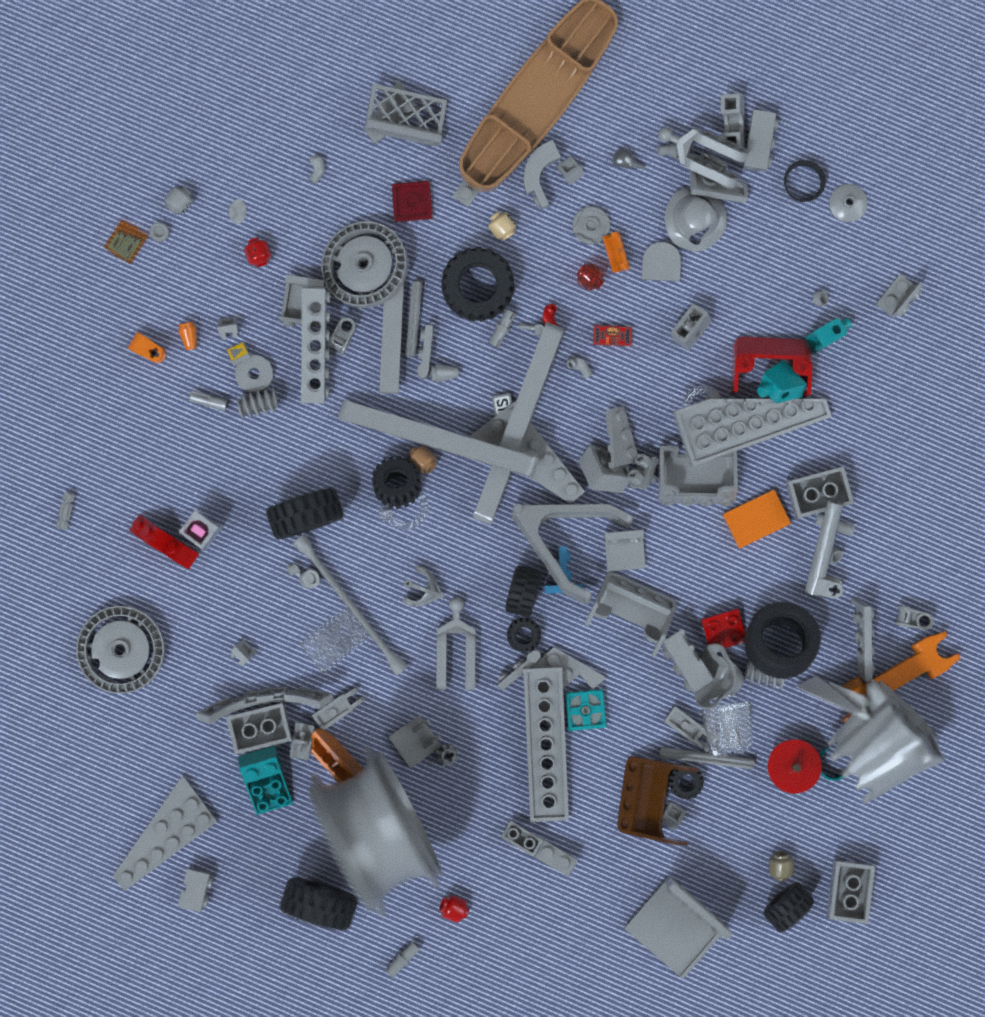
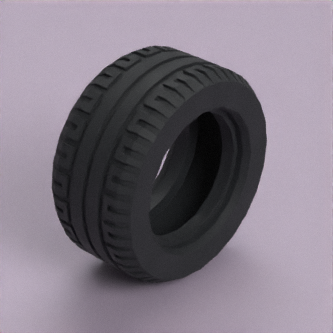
M789 602L768 604L757 611L746 630L744 646L747 657L753 663L752 665L756 666L757 670L759 669L760 672H763L765 675L767 674V676L776 677L777 679L796 677L810 667L818 654L821 645V632L818 623L806 609L797 604L794 605ZM776 624L791 627L801 638V652L787 657L776 655L769 650L764 642V629Z

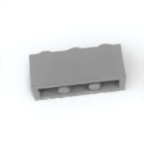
M753 110L746 144L749 154L746 162H743L742 169L765 173L767 168H771L772 157L769 154L770 149H774L776 138L772 137L773 131H777L779 119H776V113Z

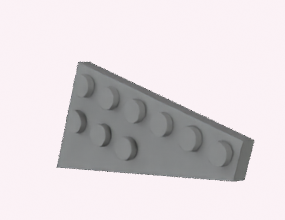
M515 402L478 429L470 438L500 446ZM530 422L519 453L538 458L539 461L532 479L571 504L583 495L585 491Z
M184 775L113 875L124 891L218 822Z

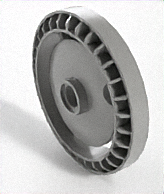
M369 221L356 222L338 231L328 242L322 257V276L329 291L344 304L355 308L375 307L390 300L402 287L408 271L407 251L397 234L385 225ZM371 234L383 237L384 239H386V241L382 242L381 240L370 236H362L358 238L355 237L360 235ZM390 245L393 246L391 251L388 249ZM395 256L396 265L391 279L384 287L376 291V289L381 287L389 278L393 266L392 257ZM368 261L367 267L361 268V265ZM335 262L341 264L340 269L337 270L341 282L347 288L359 292V295L347 293L340 288L334 274Z
M114 606L97 612L84 624L77 639L76 655L79 667L89 682L103 691L124 694L143 688L156 677L164 661L165 642L159 626L145 612L129 606ZM115 616L128 617L127 621H115L103 626L95 635L92 644H89L92 633L100 623ZM133 619L139 622L137 626L131 623ZM142 626L148 630L152 638L154 651L151 664L146 672L143 667L149 657V642L145 633L141 630ZM119 644L125 647L123 655H119L116 651V647ZM88 648H91L92 655H88ZM90 659H98L100 661L98 669L105 675L117 679L130 677L132 682L115 683L104 679L95 671ZM140 672L142 676L136 679L134 675Z

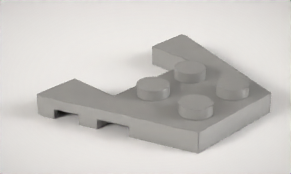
M555 647L530 667L562 666L563 689L578 675H581L592 689L605 679L602 674ZM547 682L539 683V691L546 692L549 689V684ZM542 701L539 704L542 711H547L550 708V704L547 701ZM546 720L547 725L551 727V723Z

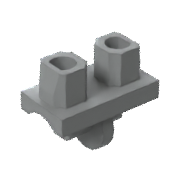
M638 454L634 460L638 467L637 469H632L627 478L631 481L629 486L632 489L641 488L646 490L650 483H656L658 480L654 473L659 459L657 457H648L645 454Z
M295 723L290 757L309 760L313 739L311 735L315 730L314 725Z

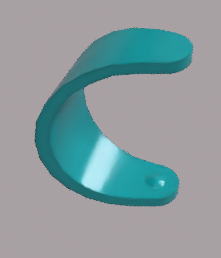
M826 747L819 753L820 759L829 750V747ZM821 770V776L831 781H837L844 777L841 774L838 777L830 778Z

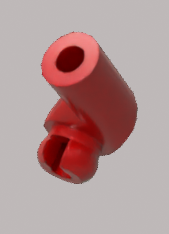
M548 304L544 307L542 320L545 324L548 322L559 326L554 320L555 312L557 311L554 304Z

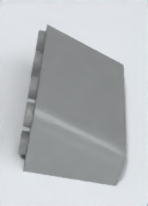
M660 446L658 500L663 505L682 504L690 506L701 504L702 506H710L712 504H720L721 506H730L731 503L735 502L738 491L737 451L695 466H690L687 454H678L679 446Z

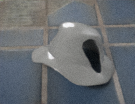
M689 187L676 191L667 205L665 225L668 235L675 245L683 249L695 252L706 250L720 239L726 228L727 213L721 201L706 197V200L692 195ZM709 228L701 237L700 244H694L689 240L693 234Z
M719 644L707 645L700 657L714 679L711 684L695 693L696 703L703 709L715 708L723 698L731 697L739 692L743 684L741 670L731 662L725 648ZM720 651L722 653L723 659L717 655V652ZM716 699L714 703H710V700Z

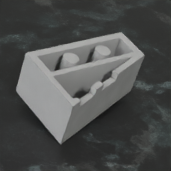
M683 629L663 641L662 647L664 649L661 651L667 660L671 659L674 663L672 668L677 676L681 675L685 680L683 685L688 692L692 691L695 694L714 681L705 664L694 651L695 648L685 637Z

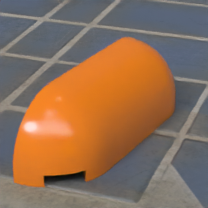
M316 729L312 733V754L338 783L357 775L363 769L332 734L321 729Z

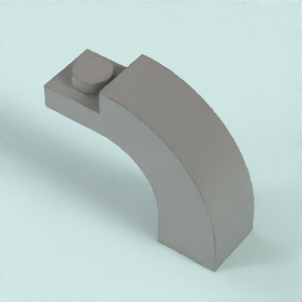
M553 140L541 145L532 153L524 170L523 182L525 193L527 196L535 195L532 197L536 207L540 206L541 210L549 208V203L540 185V175L546 167L561 160Z

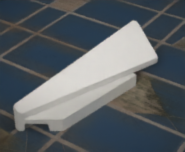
M818 676L796 686L826 702L867 720L870 719V715L866 713L865 707L868 705V698L832 682L828 684Z

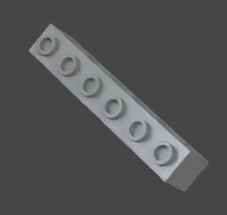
M327 286L302 287L301 403H325L326 398H329V387H326V379H329V368H326V360H329L330 349H326V341H330V330H326V322H330V311H327V303H330V291H327ZM311 303H320L321 310L314 311ZM318 321L321 324V329L314 330L311 327V322ZM311 341H319L321 348H312ZM311 360H319L321 366L319 368L312 367ZM316 378L320 381L321 385L314 387L311 385L310 380Z

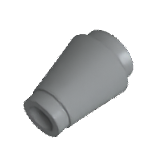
M440 364L430 366L431 381L438 383L458 378V367Z

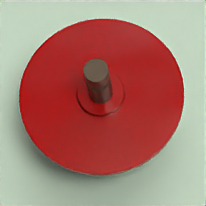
M792 739L780 743L773 749L768 759L767 769L771 781L777 788L786 793L799 794L808 791L817 783L821 775L822 763L818 752L813 746L805 741Z

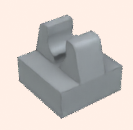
M237 317L218 319V333L223 340H226V333L230 332L234 338H237Z
M243 639L231 650L230 657L236 656L240 660L238 665L241 666L247 663L257 652Z

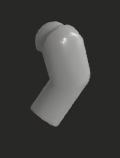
M676 144L657 147L659 157L669 154L679 160Z
M312 155L310 163H312L314 171L308 179L317 184L325 172V165L321 156Z

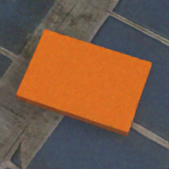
M775 489L722 514L739 549L791 524Z

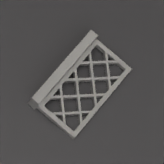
M373 83L363 131L437 147L442 139L441 132L447 100ZM375 91H383L387 98L379 102L375 97ZM396 94L402 95L406 102L397 106L392 97ZM415 98L420 99L424 105L417 111L411 104V101ZM387 100L395 108L388 114L381 106ZM432 103L441 104V110L436 115L429 107ZM408 104L413 114L405 118L400 108ZM376 107L384 115L380 119L371 118L372 110ZM426 108L431 118L424 122L418 113ZM397 111L402 121L394 123L389 115ZM415 115L421 125L411 127L407 120ZM434 120L438 125L437 132L430 131L426 124Z

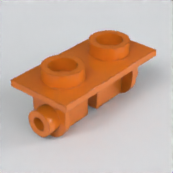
M617 231L611 233V235L602 236L612 273L629 270V262L625 254L621 234Z

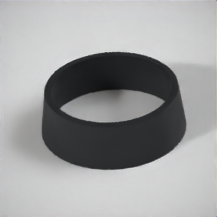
M800 160L793 163L787 169L784 176V187L787 194L799 202L815 200L822 194L826 185V177L822 168L809 160ZM799 166L812 168L820 178L819 191L808 200L794 197L786 186L788 174Z

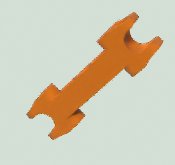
M941 631L934 635L926 636L912 644L911 647L915 653L914 655L875 676L872 680L877 682L881 680L894 691L925 672L930 679L948 671L961 657L957 653L946 658L938 655V643L948 636L946 631ZM857 676L842 684L841 687L865 697L867 695V685L871 681L863 683L860 676ZM849 713L842 719L844 724L853 713Z

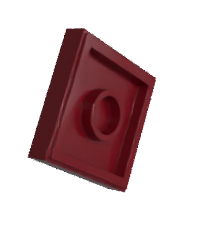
M430 181L391 184L395 223L433 220Z

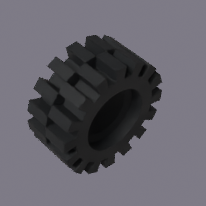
M519 618L509 625L507 640L515 650L529 652L540 643L541 629L534 620ZM522 627L530 629L532 633L531 639L528 642H520L517 639V631Z
M674 769L668 778L669 788L680 799L690 800L701 793L704 782L703 775L700 771L691 772ZM688 774L692 776L693 785L691 788L682 789L679 786V778L682 775Z

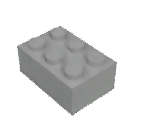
M844 466L785 482L795 519L824 512L828 500L840 501L843 503V506L854 504Z
M284 702L226 717L235 755L293 740Z
M833 859L826 915L829 919L868 924L875 872L873 864Z

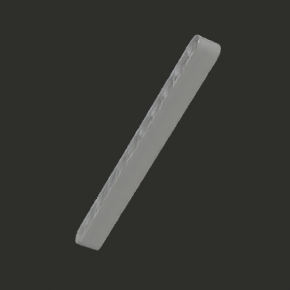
M546 322L499 447L516 452L520 451L565 328ZM495 466L491 467L473 519L489 525L492 524L512 471Z
M343 400L338 419L532 478L539 461L538 458L346 400Z

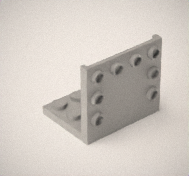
M670 875L624 927L626 931L657 956L681 979L686 977L718 938L722 939L725 937L728 940L733 935L724 922Z

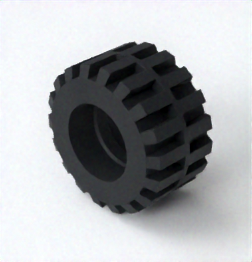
M393 456L389 457L388 461L382 460V465L378 464L376 466L377 471H373L372 478L374 493L378 501L381 500V504L384 506L388 504V508L393 509V506L401 509L403 505L406 508L409 506V502L413 504L415 497H419V491L422 488L418 468H416L413 462L410 463L408 458L402 460L401 456H397V459H393ZM395 476H401L408 480L406 485L400 489H391L386 485L388 480Z
M517 565L505 605L506 612L524 617H529L532 614L541 579V572L539 570Z
M799 882L787 886L770 901L763 912V916L779 933L784 932L798 923L810 911L815 900Z

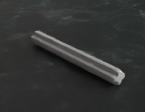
M661 747L660 749L661 758L751 770L755 766V760L749 758Z

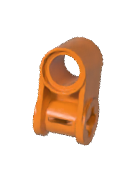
M136 332L127 347L136 354L155 363L163 362L166 357V352L161 346L139 332ZM157 351L159 353V356H154L152 352Z

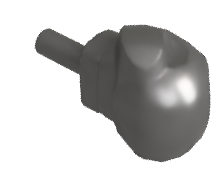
M626 148L617 150L613 156V165L615 167L632 170L634 166L645 169V165L635 162L636 157L632 156V152Z

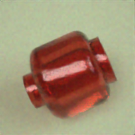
M584 263L575 275L577 276V283L587 291H592L594 288L598 290L604 283L602 279L604 272L593 263H588L587 265Z

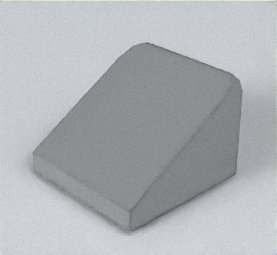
M572 155L556 166L569 185L584 176L582 167Z
M670 801L663 812L662 824L675 831L679 827L686 810Z

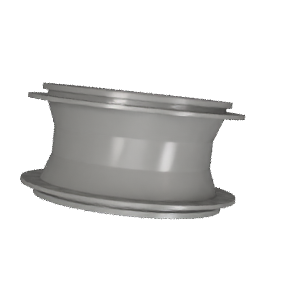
M366 746L365 752L369 763L357 775L341 783L325 785L320 777L314 773L311 775L312 786L308 788L323 831L357 895L368 910H376L381 916H385L386 908L383 898L392 888L409 879L428 877L435 888H439L440 884L437 876L442 875V869L422 823L389 762L381 751L374 753L369 746Z

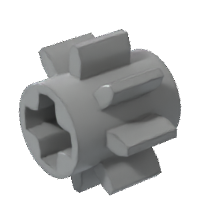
M442 743L443 748L436 750L440 755L436 760H443V767L447 763H450L453 767V762L459 760L456 756L459 750H452V743L449 744V747ZM446 751H449V753H451L449 759L444 757L446 755Z

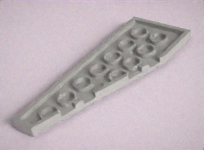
M706 399L673 411L690 466L707 462L832 417L826 399H793L781 403H774L772 399Z

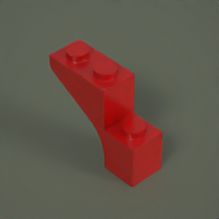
M140 514L129 530L146 544L162 552L188 570L199 555L194 549Z

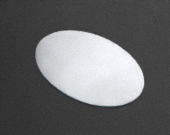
M240 199L233 201L229 209V216L233 223H241L246 216L245 203Z

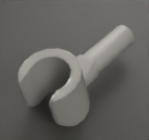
M519 324L520 329L535 330V336H541L544 326L541 324Z
M295 563L287 567L291 576L297 574L300 578L301 571L299 566Z

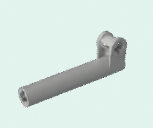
M828 500L805 587V592L808 594L832 599L839 598L843 593L842 581L837 577L827 575L843 503L837 500ZM834 585H837V588H835V590H831V588H833Z

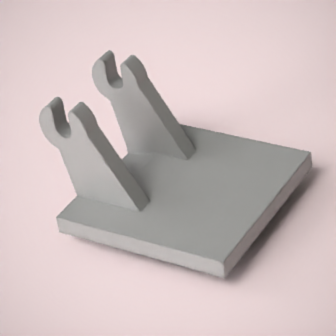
M421 715L389 736V739L410 768L442 747L438 741L442 737L440 735L434 736L427 726L431 721L429 719L424 721Z

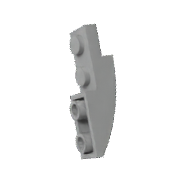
M513 821L509 822L501 836L504 840L529 855L536 857L567 877L570 876L578 862V859L564 852L561 848Z

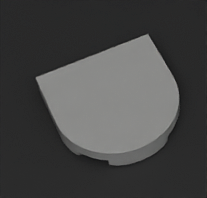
M657 242L649 246L642 259V280L680 282L681 258L678 250L666 242Z

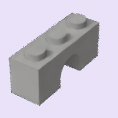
M741 94L721 95V114L723 115L725 126L721 137L745 148L744 97Z

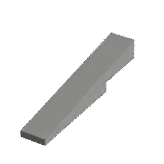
M389 277V278L387 279V281L385 282L384 286L388 283V281L391 279V277ZM404 283L399 291L383 304L379 393L399 394Z

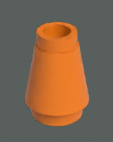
M193 321L178 324L179 329L177 330L185 349H196V326H194Z

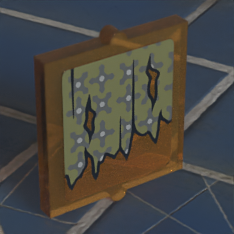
M121 220L104 248L115 254L116 258H121L131 265L148 239V236L139 231L136 226L133 227L124 220Z

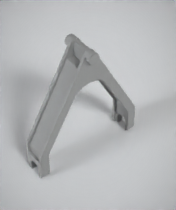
M515 504L511 516L560 590L585 605L589 604L592 594L569 582L539 537V526L550 518L606 517L629 528L634 519L628 513L610 504Z

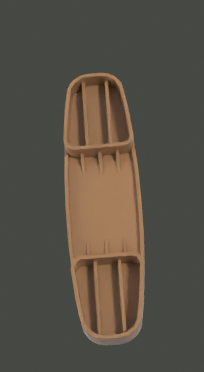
M581 0L548 33L547 38L513 77L469 140L459 161L460 175L467 184L480 192L496 190L546 137L578 95L615 35L618 19L611 7L601 0Z

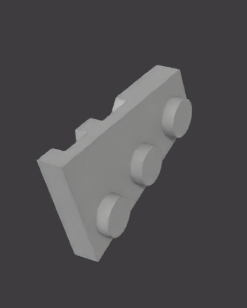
M624 406L606 410L607 434L610 436L608 453H611L609 469L635 463L634 460L638 453Z

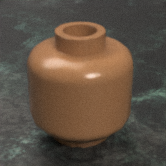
M426 446L414 447L409 452V462L415 464L419 474H429L436 467V455Z

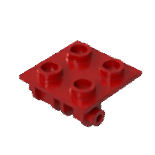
M738 608L701 619L708 645L719 644L724 648L745 643V633Z

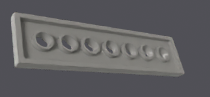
M562 666L523 668L530 822L569 820ZM547 682L549 689L546 692L539 691V683ZM540 702H549L550 708L547 711L540 710ZM548 720L551 723V727L548 730H542L540 728L541 721ZM542 740H550L552 746L549 749H543L540 745ZM543 759H551L553 762L552 766L544 768L541 765ZM544 778H551L553 785L551 787L543 786L542 781ZM545 797H552L554 804L552 806H545L543 803Z

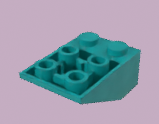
M275 745L238 756L239 770L256 815L293 804Z

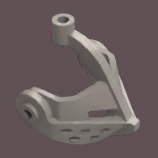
M415 566L418 573L426 575L428 580L427 589L413 584L411 580H406L404 585L407 588L413 587L426 593L418 601L405 598L402 602L408 606L420 607L428 605L437 599H444L445 595H442L435 576L426 568Z

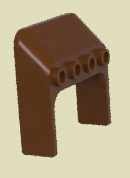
M630 757L625 765L617 821L619 831L624 834L667 844L688 846V841L667 837L663 834L662 819L670 771L677 769L699 772V768L661 760Z

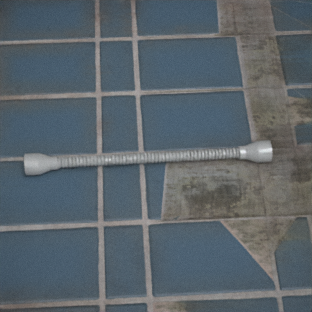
M303 534L293 542L294 546L298 551L305 554L308 559L313 561L323 577L333 586L332 588H334L341 600L354 613L353 615L357 617L356 619L360 621L359 623L363 625L370 637L375 640L374 642L384 652L394 674L397 676L408 668L403 659L388 649L389 647L385 645L370 623L365 620L366 618L362 616L363 614H361L346 592L341 589L342 587L338 585L339 583L335 581L328 569L323 566L324 564L317 558L316 552L313 550L311 541L307 536Z

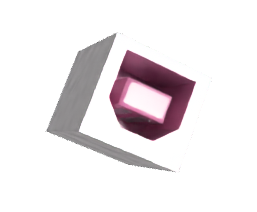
M195 510L179 533L201 549L207 550L222 528L204 514Z

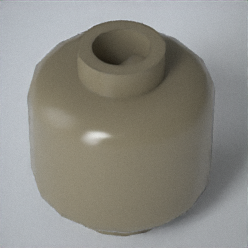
M785 851L775 852L769 858V874L776 878L777 881H786L787 878L794 874L793 857Z

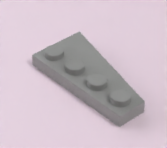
M859 597L851 598L852 605L856 606V614H853V622L856 623L858 632L855 634V641L860 650L856 651L858 676L865 682L872 681V675L875 673L874 664L872 663V656H874V647L872 645V637H874L872 626L874 611L869 604Z

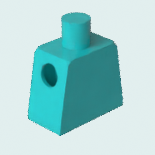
M836 318L806 336L805 340L809 343L812 352L815 354L848 334L847 330L852 328V323L848 318L841 321L839 318Z
M782 360L763 374L757 392L761 398L769 396L774 403H781L801 398L807 384L785 360Z

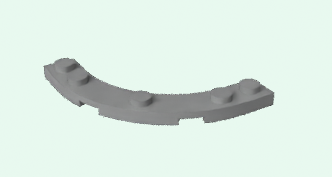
M287 687L264 688L244 692L243 697L233 700L231 697L220 700L196 712L197 720L213 724L223 716H228L242 708L258 704L268 705L272 702H295L320 709L332 702L333 696L328 692L299 687L298 690H287Z

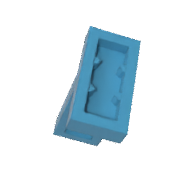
M566 546L558 547L559 567L567 579L571 581V569L567 570V562H570V550H566ZM583 584L576 585L583 589ZM558 585L544 586L545 594L563 593Z

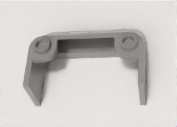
M609 572L595 598L585 625L589 626L593 616L604 619L611 612L644 627L646 639L656 643L652 656H656L667 635L677 604L672 598L615 572Z

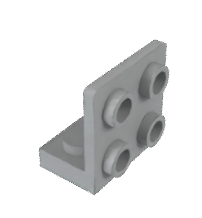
M899 274L875 305L893 319L897 316L901 317L910 308L908 303L916 300L922 293L920 288L923 284L918 283L915 286Z
M643 530L604 533L607 571L645 568Z

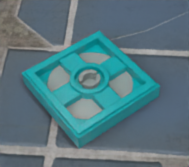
M603 689L565 693L568 731L607 728Z

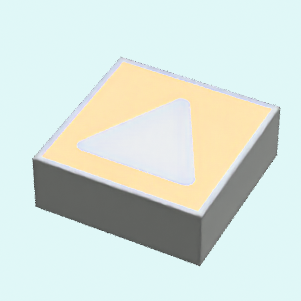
M244 342L226 349L233 366L251 358Z

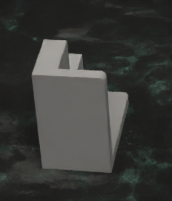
M589 446L579 459V464L590 489L622 493L631 482L627 478L630 472L628 466L624 465L609 469V462L611 460L606 449Z

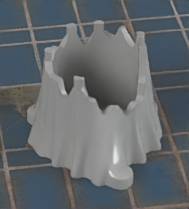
M872 680L867 685V695L865 697L868 698V705L865 707L866 713L870 715V719L867 720L852 714L847 722L827 742L829 746L836 742L838 743L835 751L829 756L832 761L835 762L840 757L851 755L847 768L841 773L845 778L851 774L859 777L855 785L857 790L871 789L861 799L865 804L914 775L934 767L946 759L940 751L941 747L937 743L939 737L934 730L899 694H896L881 680L879 682Z

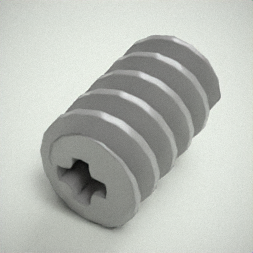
M272 388L271 394L264 390L263 396L257 391L256 397L249 393L248 399H246L244 394L241 395V400L237 398L239 414L242 419L245 418L246 412L249 417H252L253 411L258 416L261 413V409L264 414H268V408H270L272 413L275 412L276 406L278 408L274 388Z
M750 661L747 663L743 678L744 682L747 677H750V683L757 679V683L760 685L764 680L766 687L772 682L773 688L780 684V690H782L785 678L777 679L776 677L767 676V674L765 675L763 672H760L759 669L757 670L756 666H753V663Z

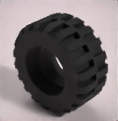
M470 247L466 248L463 252L459 251L453 259L448 261L443 271L441 286L444 300L453 313L455 312L460 318L468 319V321L485 322V320L496 318L498 314L505 311L514 293V275L509 263L502 258L501 254L495 253L489 248L476 247L471 249ZM483 267L494 275L496 289L488 300L472 302L462 294L460 280L468 269Z
M333 487L316 490L268 507L266 510L273 536L277 540L318 529L339 521L344 516L337 491Z
M292 877L286 883L280 902V910L289 917L314 926L336 931H346L351 926L358 901L353 894L334 886L309 879Z

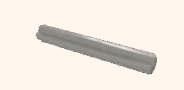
M413 281L411 287L406 356L415 357L417 351L422 282Z

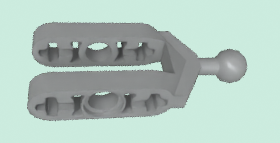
M667 127L661 128L658 132L659 140L662 142L671 141L677 144L680 163L688 169L731 188L736 186L739 177L735 173L692 155L690 152L694 141L736 161L746 162L749 154L746 148L697 127L682 137L674 135L672 130Z
M454 597L449 602V608L453 611V620L437 629L436 689L446 690L447 633L466 634L465 690H475L476 630L460 620V611L464 608V601L460 597Z

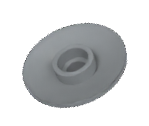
M845 184L836 188L829 200L832 214L843 222H854L860 219L866 212L868 204L864 191L852 184ZM851 199L853 204L847 205L846 200Z

